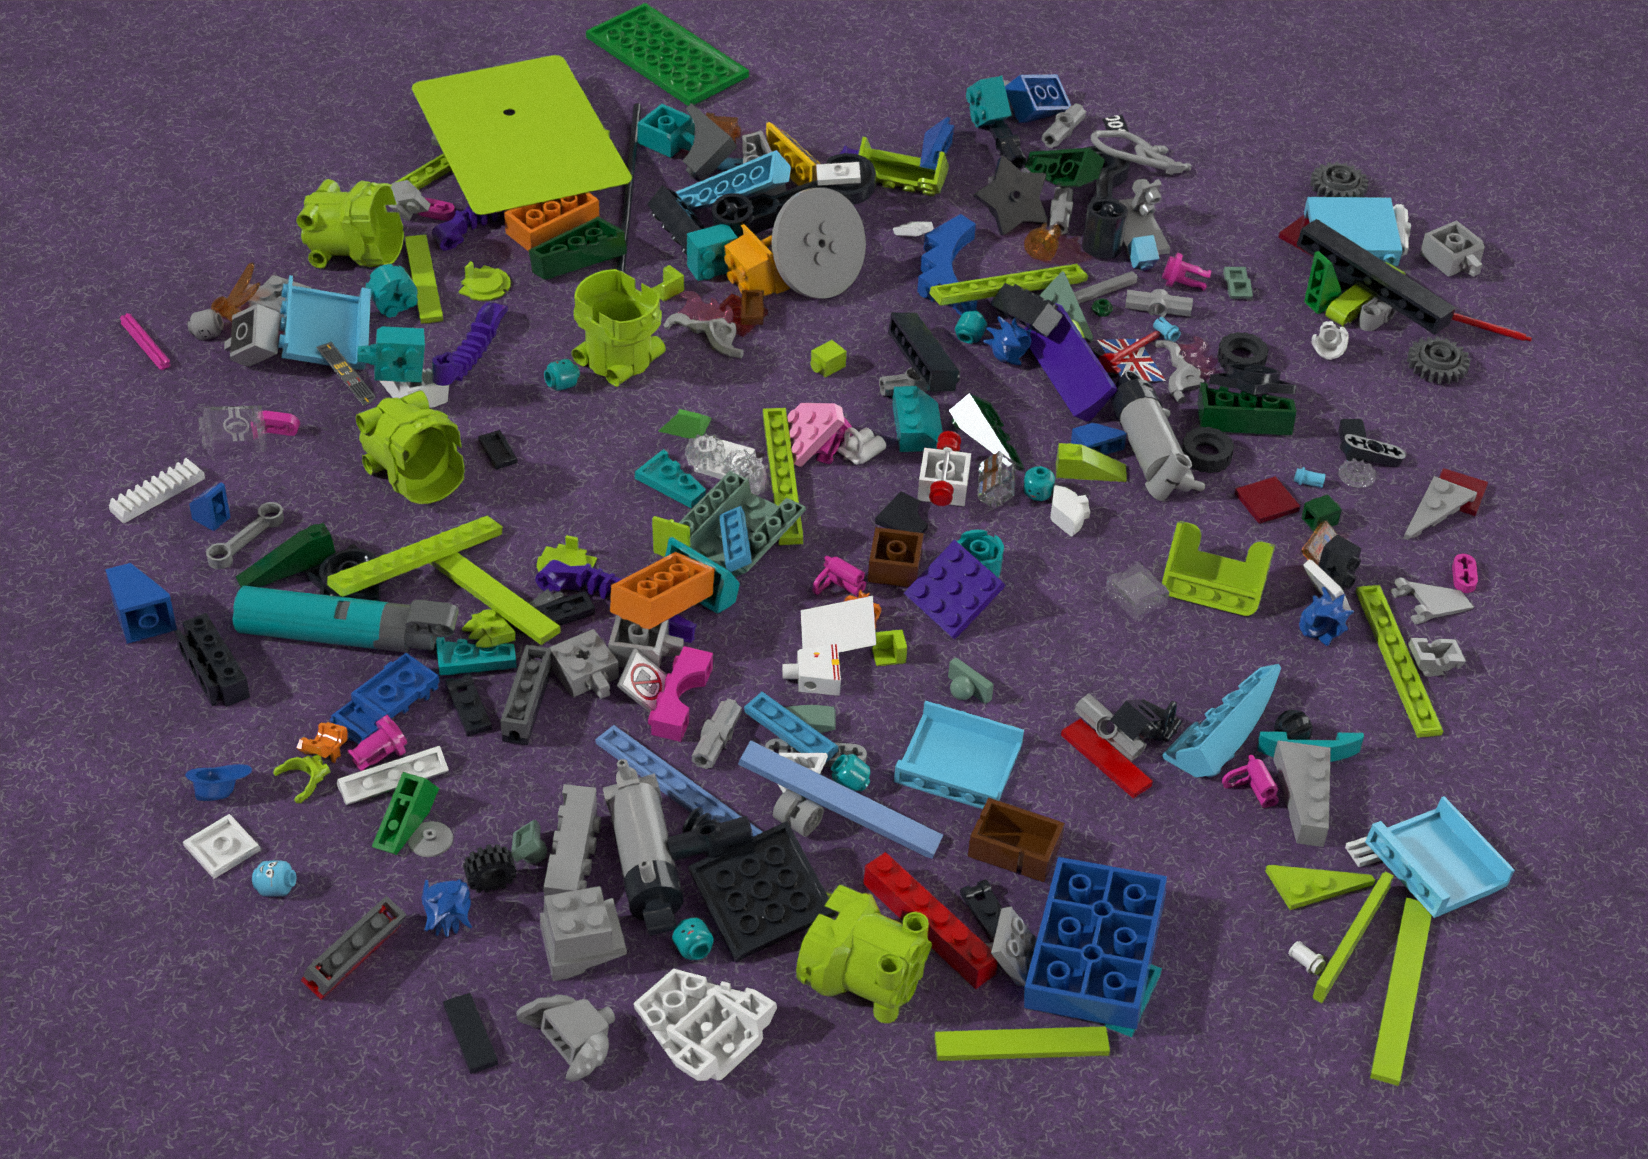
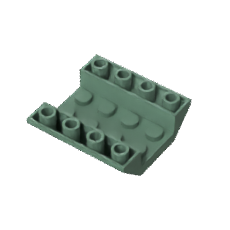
M729 471L679 523L690 526V548L727 569L725 566L719 515L741 506L745 512L752 563L731 572L734 577H738L747 573L806 511V507L789 498H786L779 506L751 493L748 479Z

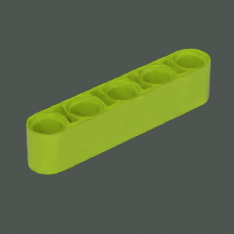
M1387 263L1388 265H1390L1391 267L1395 268L1396 270L1405 275V272ZM1355 284L1331 302L1325 316L1345 327L1344 325L1347 322H1352L1358 317L1357 315L1361 312L1362 306L1370 302L1375 296Z

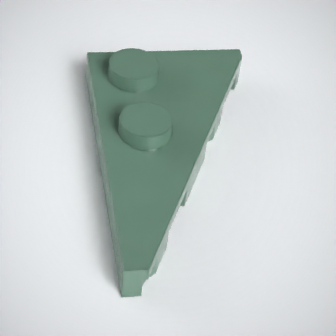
M1062 271L1040 296L1045 300L1049 299L1053 303L1062 305L1071 320L1078 322L1085 339L1091 343L1094 341L1093 335L1066 274Z

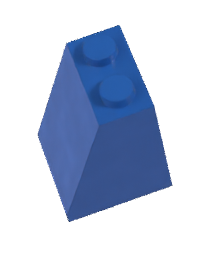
M131 563L105 569L112 601L127 644L177 630L171 598L166 590Z

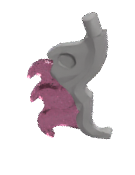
M693 291L681 293L680 297L686 298L687 303L679 313L668 317L664 323V329L668 330L676 323L682 324L697 334L705 333L711 347L720 354L727 357L742 358L744 350L734 348L732 345L736 335V325L731 323L733 320L731 307L727 305V311L722 312L718 302L712 297L710 298L711 303L705 304L701 297Z
M1194 336L1195 343L1177 344L1169 340L1156 341L1155 347H1164L1170 351L1172 366L1177 368L1170 376L1168 389L1171 397L1174 396L1178 403L1186 401L1183 395L1185 390L1200 387V382L1204 383V380L1210 379V374H1215L1216 368L1207 370L1212 363L1213 357L1212 355L1208 358L1203 356V353L1206 351V342L1200 337Z

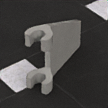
M1404 578L1396 579L1394 583L1398 588L1391 589V593L1395 598L1412 592L1421 605H1417L1414 608L1417 615L1411 616V620L1415 625L1427 622L1431 618L1456 614L1474 608L1461 590L1409 582Z

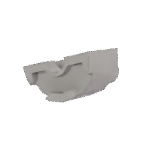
M1411 638L1408 644L1419 669L1428 677L1445 675L1443 671L1451 670L1455 666L1459 669L1466 662L1455 639H1437L1429 644L1427 638Z

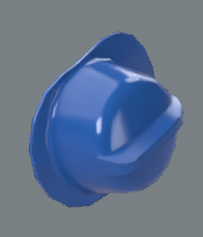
M244 764L215 768H196L187 771L185 776L193 782L196 800L212 801L228 797L233 792L236 780L248 776L252 772V768Z

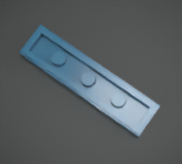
M739 506L719 515L725 566L730 572L752 563L745 512Z
M764 692L759 693L744 706L746 714L800 753H827V762L838 752V745Z

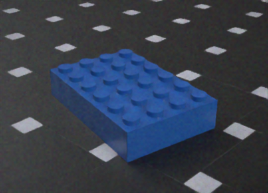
M1058 857L1025 984L1024 1008L1137 1030L1166 897L1167 876Z

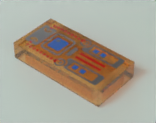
M1327 521L1319 524L1301 550V553L1307 560H1312L1318 566L1323 546L1337 534Z

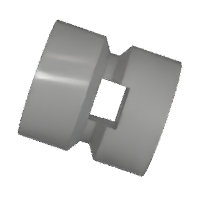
M787 789L776 802L773 817L781 823L788 821L794 831L807 837L819 825L824 808L809 799L805 801V797Z

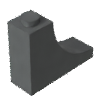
M691 103L686 110L694 120L695 140L683 162L687 167L685 171L693 179L697 177L703 181L737 146L726 132Z

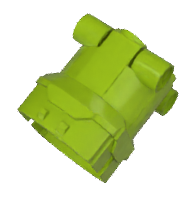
M327 179L322 182L316 192L307 195L304 199V207L297 216L296 222L302 229L301 238L303 244L307 245L311 250L308 256L310 264L316 268H323L332 256H350L356 263L364 267L394 263L403 245L404 231L399 212H387L385 205H397L391 185L388 183L360 181L349 192H340L339 185L335 181Z
M616 269L594 273L578 285L575 291L574 320L580 328L585 330V341L572 350V357L577 364L582 367L589 364V367L596 374L605 376L609 383L617 387L631 376L643 373L652 361L665 352L664 342L657 336L651 337L661 325L662 320L660 294L656 293L655 290L641 283L640 292L635 289V279Z
M419 390L401 398H385L377 407L356 415V423L361 431L359 440L364 451L367 453L362 455V463L366 472L372 475L386 469L389 483L394 491L403 495L409 501L418 504L437 502L454 492L463 482L465 473L463 456L457 452V446L462 448L458 426L448 419V415L429 409V402L423 391Z
M839 884L825 904V907L840 914L836 920H833L819 913L803 939L797 960V979L801 983L811 986V988L823 996L831 997L850 991L874 1002L873 1014L876 1020L882 1023L894 1022L898 1018L899 1007L910 1001L916 990L918 980L924 974L925 962L932 946V942L928 941L927 938L928 919L922 913L911 912L904 917L902 924L881 915L873 895L862 894Z

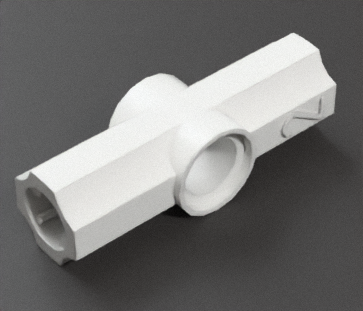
M1396 204L1393 209L1403 250L1402 257L1407 255L1411 223H1408V210L1404 208V205Z

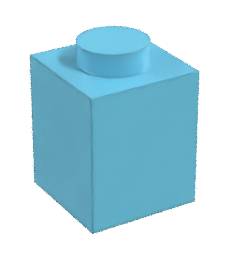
M1154 235L1135 237L1128 244L1134 269L1150 270L1159 260Z

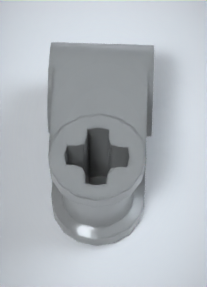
M1374 297L1370 302L1362 306L1358 326L1364 331H1374L1392 319L1396 310L1377 297Z

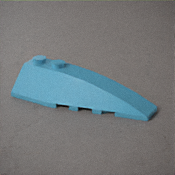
M775 150L681 189L676 193L690 209L712 207L715 200L725 194L736 193L749 198L779 185H784L789 182L791 166Z
M1280 665L1260 667L1238 685L1239 690L1227 694L1222 699L1224 704L1216 709H1209L1205 713L1207 718L1200 725L1198 722L1191 724L1162 754L1163 758L1196 778L1203 776L1210 778L1219 774L1221 767L1234 758V753L1241 747L1261 717L1274 690L1281 670Z

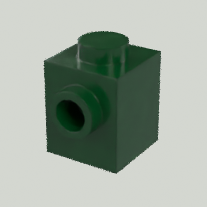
M1327 494L1305 502L1301 519L1316 533L1324 528L1326 529L1328 526L1338 525L1342 509Z

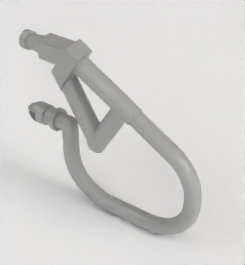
M1100 130L1093 132L1091 135L1092 143L1099 150L1110 156L1162 169L1171 175L1191 170L1190 163L1174 162L1173 159L1162 156L1168 152L1166 146L1154 145L1152 147L1145 140L1132 133L1121 130ZM1119 137L1138 144L1135 146L1137 155L1110 148L1098 138Z

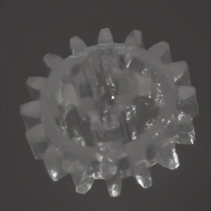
M737 448L725 457L726 459L722 462L725 467L721 469V472L727 474L729 471H732L748 479L751 493L755 495L762 494L767 489L766 487L770 484V481L767 479L771 474L765 471L768 465L761 463L763 458H756V452L749 454L747 448L743 451Z

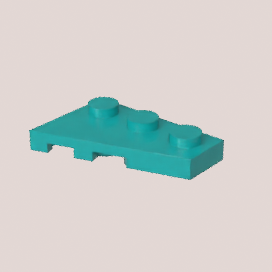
M664 449L635 471L636 480L689 508H693L706 495V489L690 474H685L681 470V465L676 460L672 461L668 457V452Z
M437 637L436 639L439 675L517 668L514 644L504 643L493 647L481 648L476 647V644H468L466 639H458L457 643L446 642L445 637Z

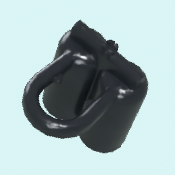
M1142 699L1141 701L1162 719L1158 724L1160 730L1153 739L1168 742L1173 734H1177V728L1182 724V721L1175 716L1177 702L1171 701L1165 710Z

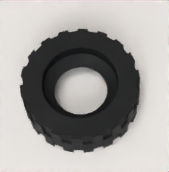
M1247 332L1230 333L1220 341L1217 354L1218 363L1221 364L1222 368H1227V365L1230 363L1265 366L1268 347L1260 337L1258 338L1254 334H1248ZM1246 350L1251 352L1254 357H1238L1232 351Z
M1199 427L1186 433L1182 443V451L1184 455L1189 456L1192 469L1202 473H1217L1225 470L1230 465L1234 443L1231 437H1228L1225 432L1219 429ZM1199 445L1213 446L1218 449L1219 453L1206 455L1197 451L1196 447Z

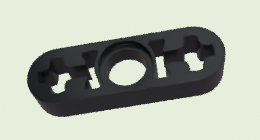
M1352 434L1345 435L1340 444L1341 451L1348 456L1391 467H1399L1406 457L1405 452L1398 446Z

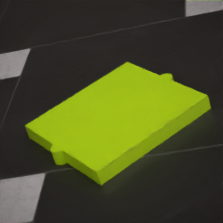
M656 516L652 518L654 553L665 557L668 540L671 537L690 547V526L674 522L673 519L667 520Z

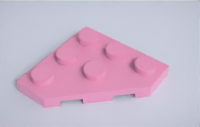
M800 403L795 410L788 414L787 420L793 463L802 467L845 423L842 407L833 403Z

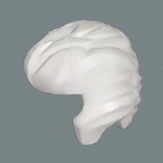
M1331 321L1323 322L1320 327L1319 336H1316L1317 334L1312 336L1314 349L1326 360L1340 357L1347 349L1349 339L1347 330L1344 327L1338 329Z

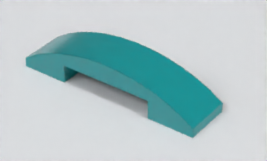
M1260 732L1257 751L1274 757L1278 740L1329 747L1330 762L1359 753L1364 740V733H1337L1336 740H1288L1286 732Z

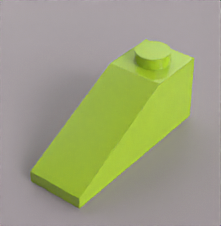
M1059 443L1056 458V478L1126 482V464L1082 444Z

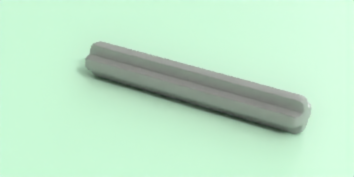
M1131 271L1075 291L1074 295L1078 304L1135 284L1138 277L1137 274Z

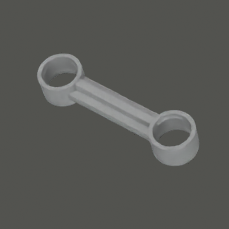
M276 502L264 503L258 509L259 517L227 543L211 545L206 551L209 566L214 569H224L230 566L233 562V555L267 527L279 526L284 521L282 506ZM267 513H278L274 517H265ZM217 554H226L225 557L220 559L212 558Z

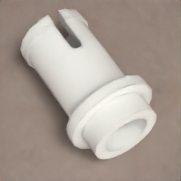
M1301 941L1294 943L1289 950V956L1305 966L1308 973L1317 975L1325 967L1326 962L1323 960V956L1321 954L1316 955L1303 945Z

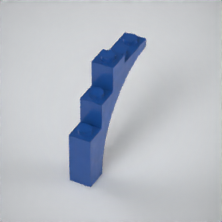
M962 214L925 234L923 250L926 253L921 257L920 270L923 274L918 276L917 292H919L921 297L927 298L932 302L935 301L929 294L932 286L958 282L953 272L952 263L960 250L975 238L976 224ZM977 300L948 304L959 315L966 311H977Z

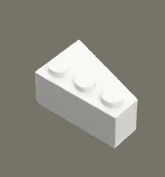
M429 368L423 369L422 383L380 381L393 398H401L421 390L427 396L429 408L448 402L449 385L440 386L434 384L432 381V370Z

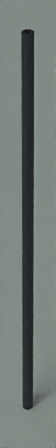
M639 103L633 105L627 169L632 176V180L630 183L625 184L621 230L625 234L626 247H628L638 145L637 123L640 121L641 105ZM627 254L618 256V271L625 273Z

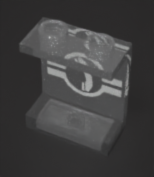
M262 405L204 407L203 417H199V430L204 431L202 447L207 449L208 456H213L214 443L254 442L256 455H266L267 434Z

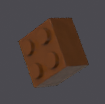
M875 527L869 559L868 582L910 587L918 578L924 533Z

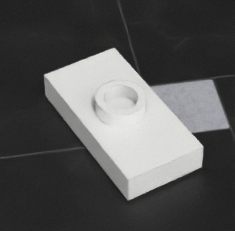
M859 162L816 165L818 185L861 183Z

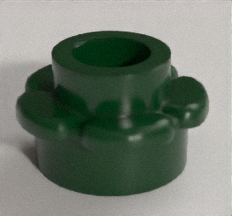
M1101 298L1094 301L1092 310L1097 316L1105 317L1113 311V306L1107 299Z

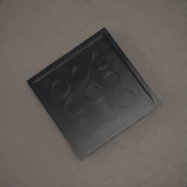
M788 821L753 836V840L731 846L720 855L707 857L688 866L689 873L735 962L810 928L819 913L829 918L836 915V911L825 907L829 897Z

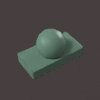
M955 657L950 661L948 677L953 680L950 684V691L956 699L967 700L973 695L985 704L992 700L994 686L992 682Z
M536 819L513 833L511 856L516 863L523 859L527 863L537 864L546 857L547 847L544 841L540 839L541 826Z

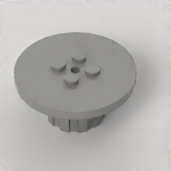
M827 188L803 190L792 196L783 205L772 229V245L769 246L782 279L795 292L808 298H831L845 291L857 278L863 265L866 249L864 227L855 207L842 194Z

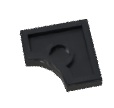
M901 491L875 518V524L886 529L925 533L928 530V523L922 520L918 514L921 501Z

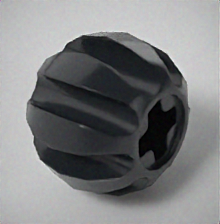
M1287 710L1277 717L1274 732H1286L1288 740H1310L1313 726L1309 717L1300 710Z

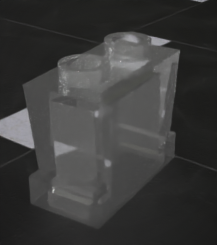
M1139 562L1119 576L1114 573L1108 576L1105 592L1135 622L1143 619L1146 613L1167 607L1169 591L1166 586L1161 584Z

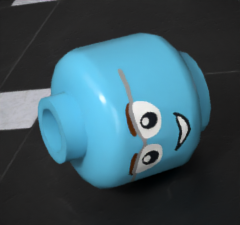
M263 861L253 871L252 884L254 889L264 897L286 896L296 884V873L287 861Z

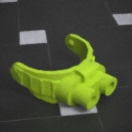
M318 754L311 758L306 756L304 758L295 757L288 759L273 771L275 776L288 770H301L311 776L305 791L298 794L294 799L298 804L310 797L317 783L321 782L323 777L331 772L327 764L322 765V758Z

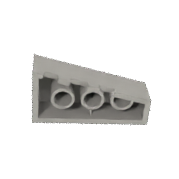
M762 131L742 136L743 164L772 152ZM785 184L779 185L762 193L777 195L785 192L786 187Z
M1278 740L1273 760L1278 771L1279 782L1282 785L1284 800L1289 810L1296 843L1324 847L1329 830L1330 748Z
M567 784L563 786L564 806H559L558 831L554 832L552 854L549 857L544 883V896L582 890L587 887V881L583 880L584 876H589L591 872L592 860L589 859V855L595 854L597 843L594 833H599L601 829V817L597 816L596 788Z

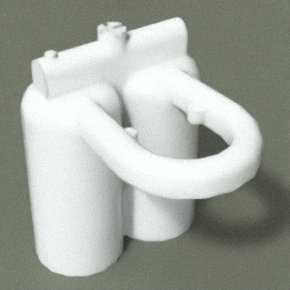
M849 427L845 430L844 442H842L841 447L837 451L844 456V459H849L858 465L864 464L885 450L886 443L882 437H874L873 432L869 428H863L858 432L856 429Z

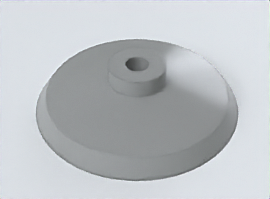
M434 821L424 822L420 824L409 838L408 845L419 856L435 857L443 854L451 847L453 834L442 823Z

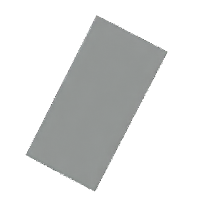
M1134 198L1119 200L1128 209L1123 247L1128 257L1130 258L1128 244L1135 237L1154 235L1158 255L1170 253V246L1154 216L1143 217L1140 210L1133 211L1130 206Z

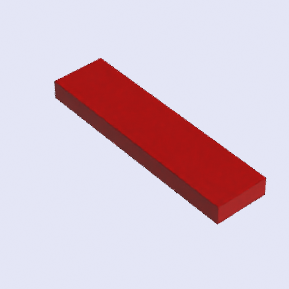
M1081 718L1061 731V736L1132 798H1135L1152 786L1153 781L1104 738L1100 737Z

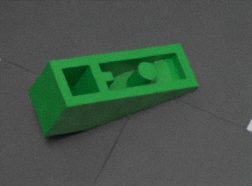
M1317 251L1314 255L1304 302L1319 314L1326 311L1331 302L1341 295V288L1333 264Z
M402 772L372 847L397 855L429 814L439 788L426 778Z

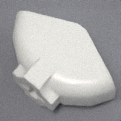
M1054 485L1050 518L1052 522L1072 537L1080 531L1084 519L1090 517L1089 501L1086 495L1078 496L1066 487Z

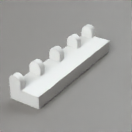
M440 746L339 778L337 786L345 804L350 805L395 790L402 772L428 779L448 772V767Z

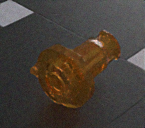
M1044 223L1041 228L1033 229L1026 236L1024 248L1033 259L1044 262L1051 261L1057 253L1059 247L1058 238L1060 237L1061 230L1056 223L1051 230L1045 229L1047 224Z

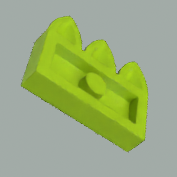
M491 609L473 614L472 619L462 628V631H473L469 639H479L476 647H493L515 641V631L501 615Z

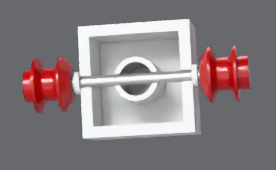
M953 431L942 432L938 436L937 449L924 448L919 478L918 500L932 502L937 506L949 504L965 506L971 453L959 452L961 437Z

